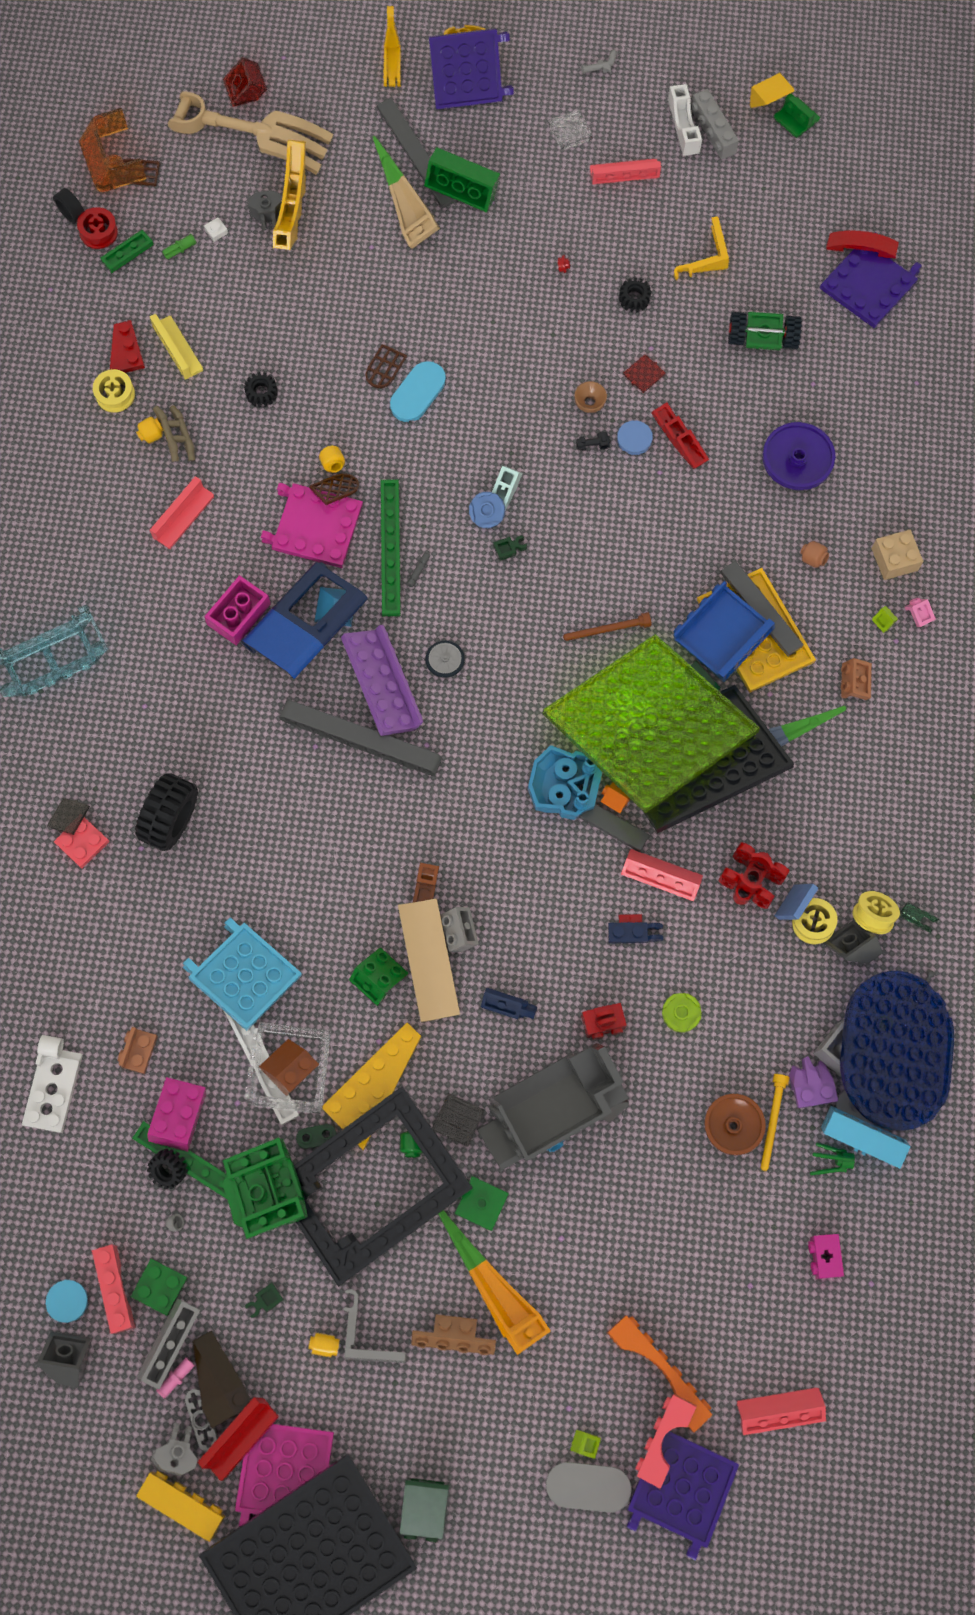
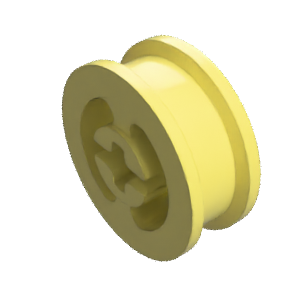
M114 369L104 371L97 376L93 383V394L99 406L105 411L112 413L124 411L134 401L135 389L129 376L123 371ZM120 384L125 386L124 393L122 391ZM104 390H105V392H106L108 398H105L104 396H102Z
M867 891L860 895L852 914L855 921L865 930L875 934H886L892 930L894 922L898 920L900 910L898 905L885 894Z
M812 898L800 919L792 920L793 930L796 936L805 943H824L831 938L835 931L838 920L837 913L827 901ZM815 911H819L814 932H811L810 929Z

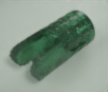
M906 902L899 916L930 934L933 929L921 923L923 916L932 922L937 923L939 920L936 916L911 905L910 902Z

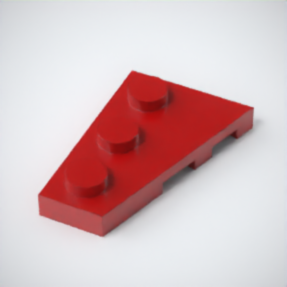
M131 320L114 324L110 370L114 369L128 373L145 368Z

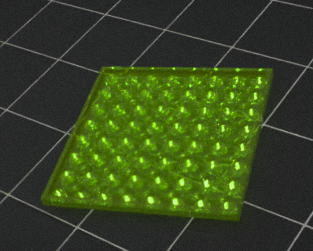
M656 634L543 709V715L645 813L753 737L760 729Z

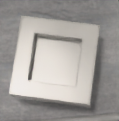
M219 217L204 225L205 231L214 242L228 234V229Z

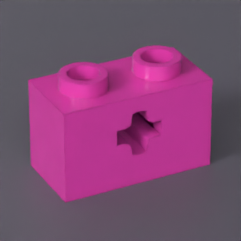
M839 1234L810 1237L811 1241H808L809 1253L813 1255V1262H811L812 1275H815L816 1279L844 1277ZM825 1252V1255H829V1259H821V1255Z

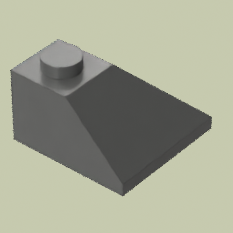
M854 920L824 942V945L846 961L869 964L883 954L877 936L862 928Z
M50 1332L37 1361V1366L57 1384L79 1388L85 1373L92 1338Z

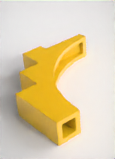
M287 141L284 190L278 220L273 229V248L290 250L297 240L298 220L302 214V197L306 191V141Z

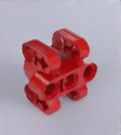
M741 842L734 852L733 858L738 863L745 865L747 869L744 874H739L725 867L718 881L729 889H734L735 887L733 899L737 904L745 905L753 898L752 901L757 906L768 909L775 895L762 887V880L767 878L777 885H782L790 870L781 863L774 862L773 864L768 853H755V849L752 846ZM748 875H754L757 881H750ZM738 891H745L747 897L742 898L739 896Z

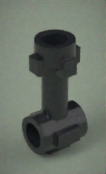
M605 431L599 432L597 438L585 439L582 436L576 439L577 450L581 449L582 451L586 450L587 446L599 445V448L604 450L608 449L611 444L610 435Z

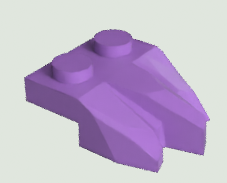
M809 1056L802 1059V1069L792 1066L789 1077L798 1109L838 1102L833 1077L822 1061H819L817 1066L814 1067Z

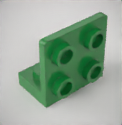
M379 948L356 966L349 981L378 1006L382 1003L388 991L408 975V972L382 948Z

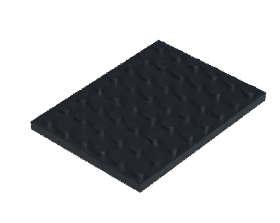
M736 685L602 747L603 753L657 834L794 768L793 761Z
M349 1453L199 1554L202 1563L233 1615H351L417 1569L415 1562Z

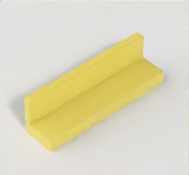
M156 314L149 316L152 327L184 379L186 380L202 372L203 367L173 318L168 316L159 320Z

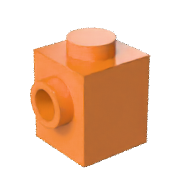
M614 780L611 785L607 784L601 794L604 796L601 802L616 812L621 813L632 795L627 787Z

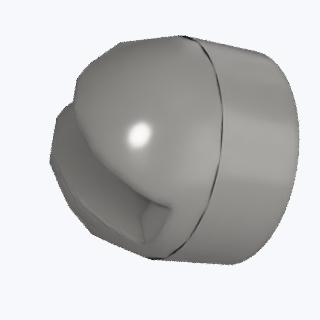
M180 1214L171 1215L166 1219L165 1225L169 1231H180L184 1226V1220Z

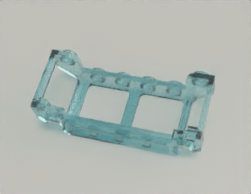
M87 605L78 608L81 615L76 617L72 615L73 620L6 651L0 648V665L6 666L13 682H8L2 686L0 684V693L3 697L35 694L39 689L53 686L63 678H70L78 671L89 669L108 650V647ZM90 621L100 641L90 645L84 632L85 627ZM79 635L88 655L59 668L50 651L51 646ZM43 652L52 672L22 685L14 669V663L35 653Z

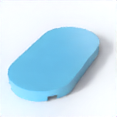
M426 361L417 364L391 397L390 408L395 418L403 422L418 420L423 416L445 386L446 376L440 365Z

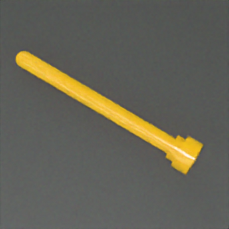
M774 1074L772 1082L774 1083L775 1093L761 1162V1169L763 1171L769 1169L783 1089H786L790 1079L786 1075Z

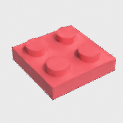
M82 814L54 841L81 869L110 842Z

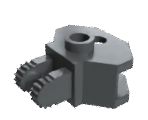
M273 190L254 193L247 199L250 216L260 221L263 231L267 228V222H271L274 229L281 208V194Z

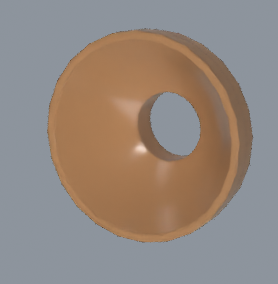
M588 381L576 388L574 399L580 410L594 413L604 407L607 393L601 384ZM591 398L595 401V404L589 406L585 403V400Z

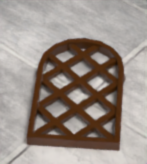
M341 473L314 483L309 488L325 505H328L356 493L359 489V481L353 475ZM333 481H340V484H334ZM342 482L349 483V485H342ZM351 483L357 484V487H351ZM323 485H329L330 487L329 489L323 488ZM332 486L339 488L338 490H333ZM341 488H346V489H347V492L340 491V490H341ZM321 491H328V494H321ZM330 492L337 493V495L332 496L330 495Z

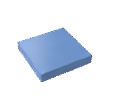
M815 884L793 885L774 916L779 920L800 919L817 892L818 887Z

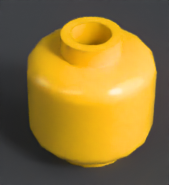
M150 416L137 425L138 431L136 433L141 441L145 440L148 444L155 442L163 436V428L158 418Z
M327 446L319 454V460L327 472H338L345 464V458L337 446Z

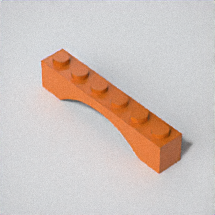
M625 1315L607 1334L620 1349L640 1354L653 1362L669 1381L674 1394L697 1406L688 1425L691 1432H696L712 1416V1413L709 1411L711 1406L704 1399L699 1400L695 1395L697 1390L690 1382L685 1383L680 1378L683 1374L675 1365L671 1367L667 1363L668 1357L661 1349L657 1351L652 1345L654 1343L653 1339L646 1332L644 1334L641 1333L638 1329L639 1323L632 1316L628 1318Z

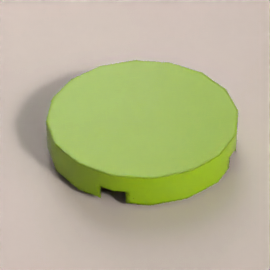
M688 993L673 994L667 998L663 1005V1021L668 1028L675 1032L684 1033L691 1031L698 1025L701 1019L700 1003Z

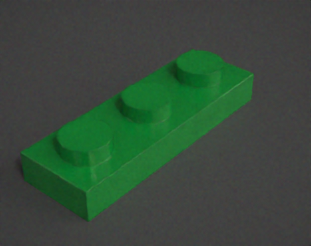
M140 230L100 259L107 269L113 273L154 244L151 238L143 230Z

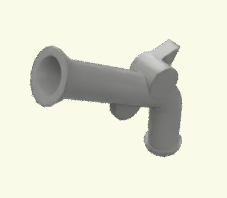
M611 50L609 59L606 62L598 60L596 64L581 65L582 74L597 70L611 73L610 67L615 63L616 56L618 55L617 51Z

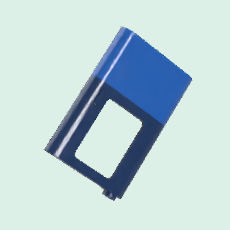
M315 562L245 636L241 643L251 653L255 654L258 652L287 672L291 678L295 679L368 598L361 590L330 571L324 563ZM321 577L328 578L346 590V593L315 626H310L289 612Z

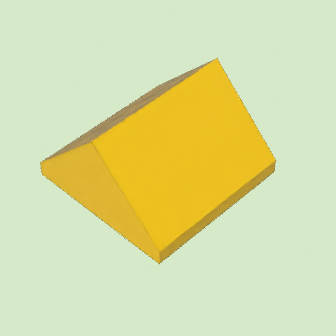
M778 73L751 87L750 108L768 105L794 92V88L781 73Z

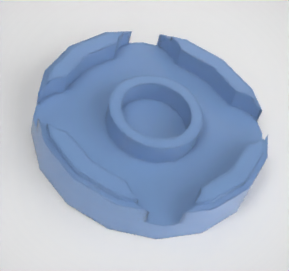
M638 420L624 423L617 433V443L620 449L625 450L631 455L645 453L653 441V433L650 427Z
M482 492L477 494L470 503L469 514L476 525L482 528H493L503 521L505 504L499 495L493 492Z

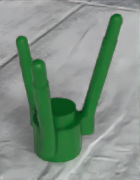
M816 1143L817 1147L836 1152L837 1154L831 1155L814 1152L812 1155L819 1158L833 1159L836 1166L839 1167L811 1171L810 1175L846 1172L847 1169L854 1168V1153Z

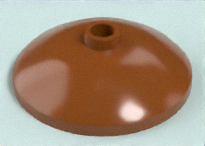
M727 1094L719 1097L710 1105L705 1115L704 1127L709 1141L716 1149L729 1155H743L751 1152L760 1144L765 1134L766 1123L764 1114L755 1101L741 1094ZM730 1123L736 1124L735 1130L730 1128Z

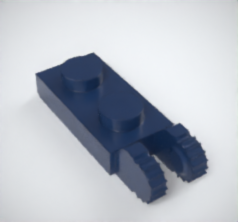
M647 922L608 923V943L663 941L662 935L648 936V930H660L663 928V924H647Z

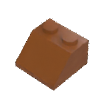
M287 1039L259 1068L287 1097L317 1068L319 1063L304 1048Z

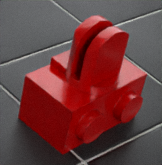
M621 1003L583 1011L581 1014L586 1037H592V1040L603 1038V1034L607 1033L612 1035L621 1034L627 1026Z

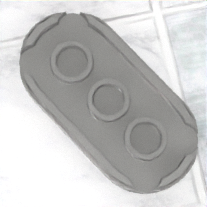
M562 1462L553 1467L546 1478V1490L550 1499L556 1505L564 1508L610 1513L617 1512L627 1505L631 1496V1484L628 1477L620 1469L611 1466Z

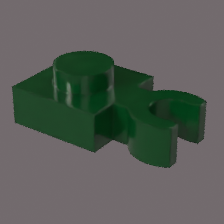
M523 535L516 537L514 541L511 540V537H507L493 542V547L499 561L516 556V550L525 551L527 549V544H519V542L524 541Z
M270 1283L255 1294L258 1300L256 1302H248L245 1305V1309L254 1306L256 1311L251 1315V1318H256L262 1308L267 1313L284 1301L275 1285Z

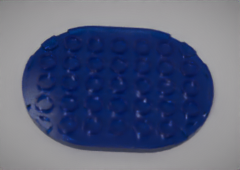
M886 971L866 979L857 987L848 1002L845 1012L840 1056V1073L843 1086L853 1106L871 1123L893 1131L912 1130L927 1124L936 1117L941 1107L944 1106L949 1094L954 1052V1026L952 1017H949L945 1007V1001L939 993H936L928 985L927 981L904 971Z

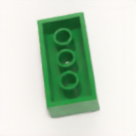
M436 147L428 162L424 186L479 210L488 212L495 199L500 173Z

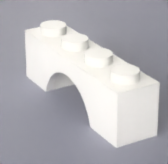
M687 84L670 86L668 103L683 156L700 153L702 138L699 127L694 126Z

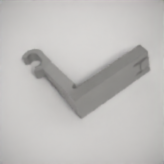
M353 1289L345 1290L347 1295H354L353 1306L343 1309L349 1313L345 1360L406 1363V1352L352 1349L355 1348L359 1296Z

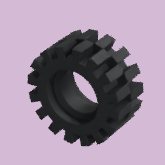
M635 277L634 281L629 278L628 282L626 280L623 282V285L620 287L619 303L621 302L622 307L625 306L626 311L630 309V312L633 313V310H636L637 313L640 309L643 311L645 307H648L651 298L650 285L647 286L648 282L642 283L643 279L640 278L637 281ZM630 292H638L642 296L641 298L634 299L628 294Z
M257 372V376L253 373L251 374L252 378L248 377L244 383L246 398L253 406L258 404V408H261V405L264 404V407H268L267 403L273 404L272 400L275 401L278 395L274 378L272 379L270 374L267 377L265 372H263V375H261V372ZM258 386H266L268 388L267 392L263 394L255 393L254 389Z
M168 1149L159 1151L147 1165L149 1167L147 1172H151L148 1175L149 1178H154L152 1182L154 1184L156 1182L159 1183L158 1187L164 1186L166 1190L176 1187L186 1177L188 1169H186L187 1163H183L184 1157L180 1158L179 1152L174 1154L173 1149L170 1151ZM163 1164L167 1165L173 1174L168 1173L163 1168Z

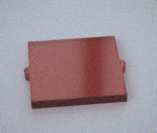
M644 354L623 372V375L632 382V385H635L640 391L645 393L665 375V372L657 365V362H653Z

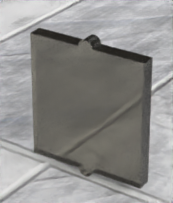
M63 798L47 827L58 830L60 833L65 832L74 835L90 806L80 803L78 800L73 801Z

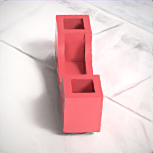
M111 1244L92 1250L110 1333L117 1334L136 1328L132 1310L122 1283L121 1262L117 1246Z
M673 1394L672 1398L667 1397L663 1405V1409L666 1410L663 1418L658 1417L653 1428L657 1432L654 1438L649 1437L644 1448L648 1450L645 1459L640 1457L635 1468L639 1471L637 1477L658 1488L662 1487L670 1468L662 1453L663 1439L674 1428L688 1427L697 1407L695 1404Z

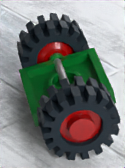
M731 312L728 343L730 345H743L746 335L745 348L781 351L783 346V348L798 349L801 339L802 317L787 315L783 328L784 314Z

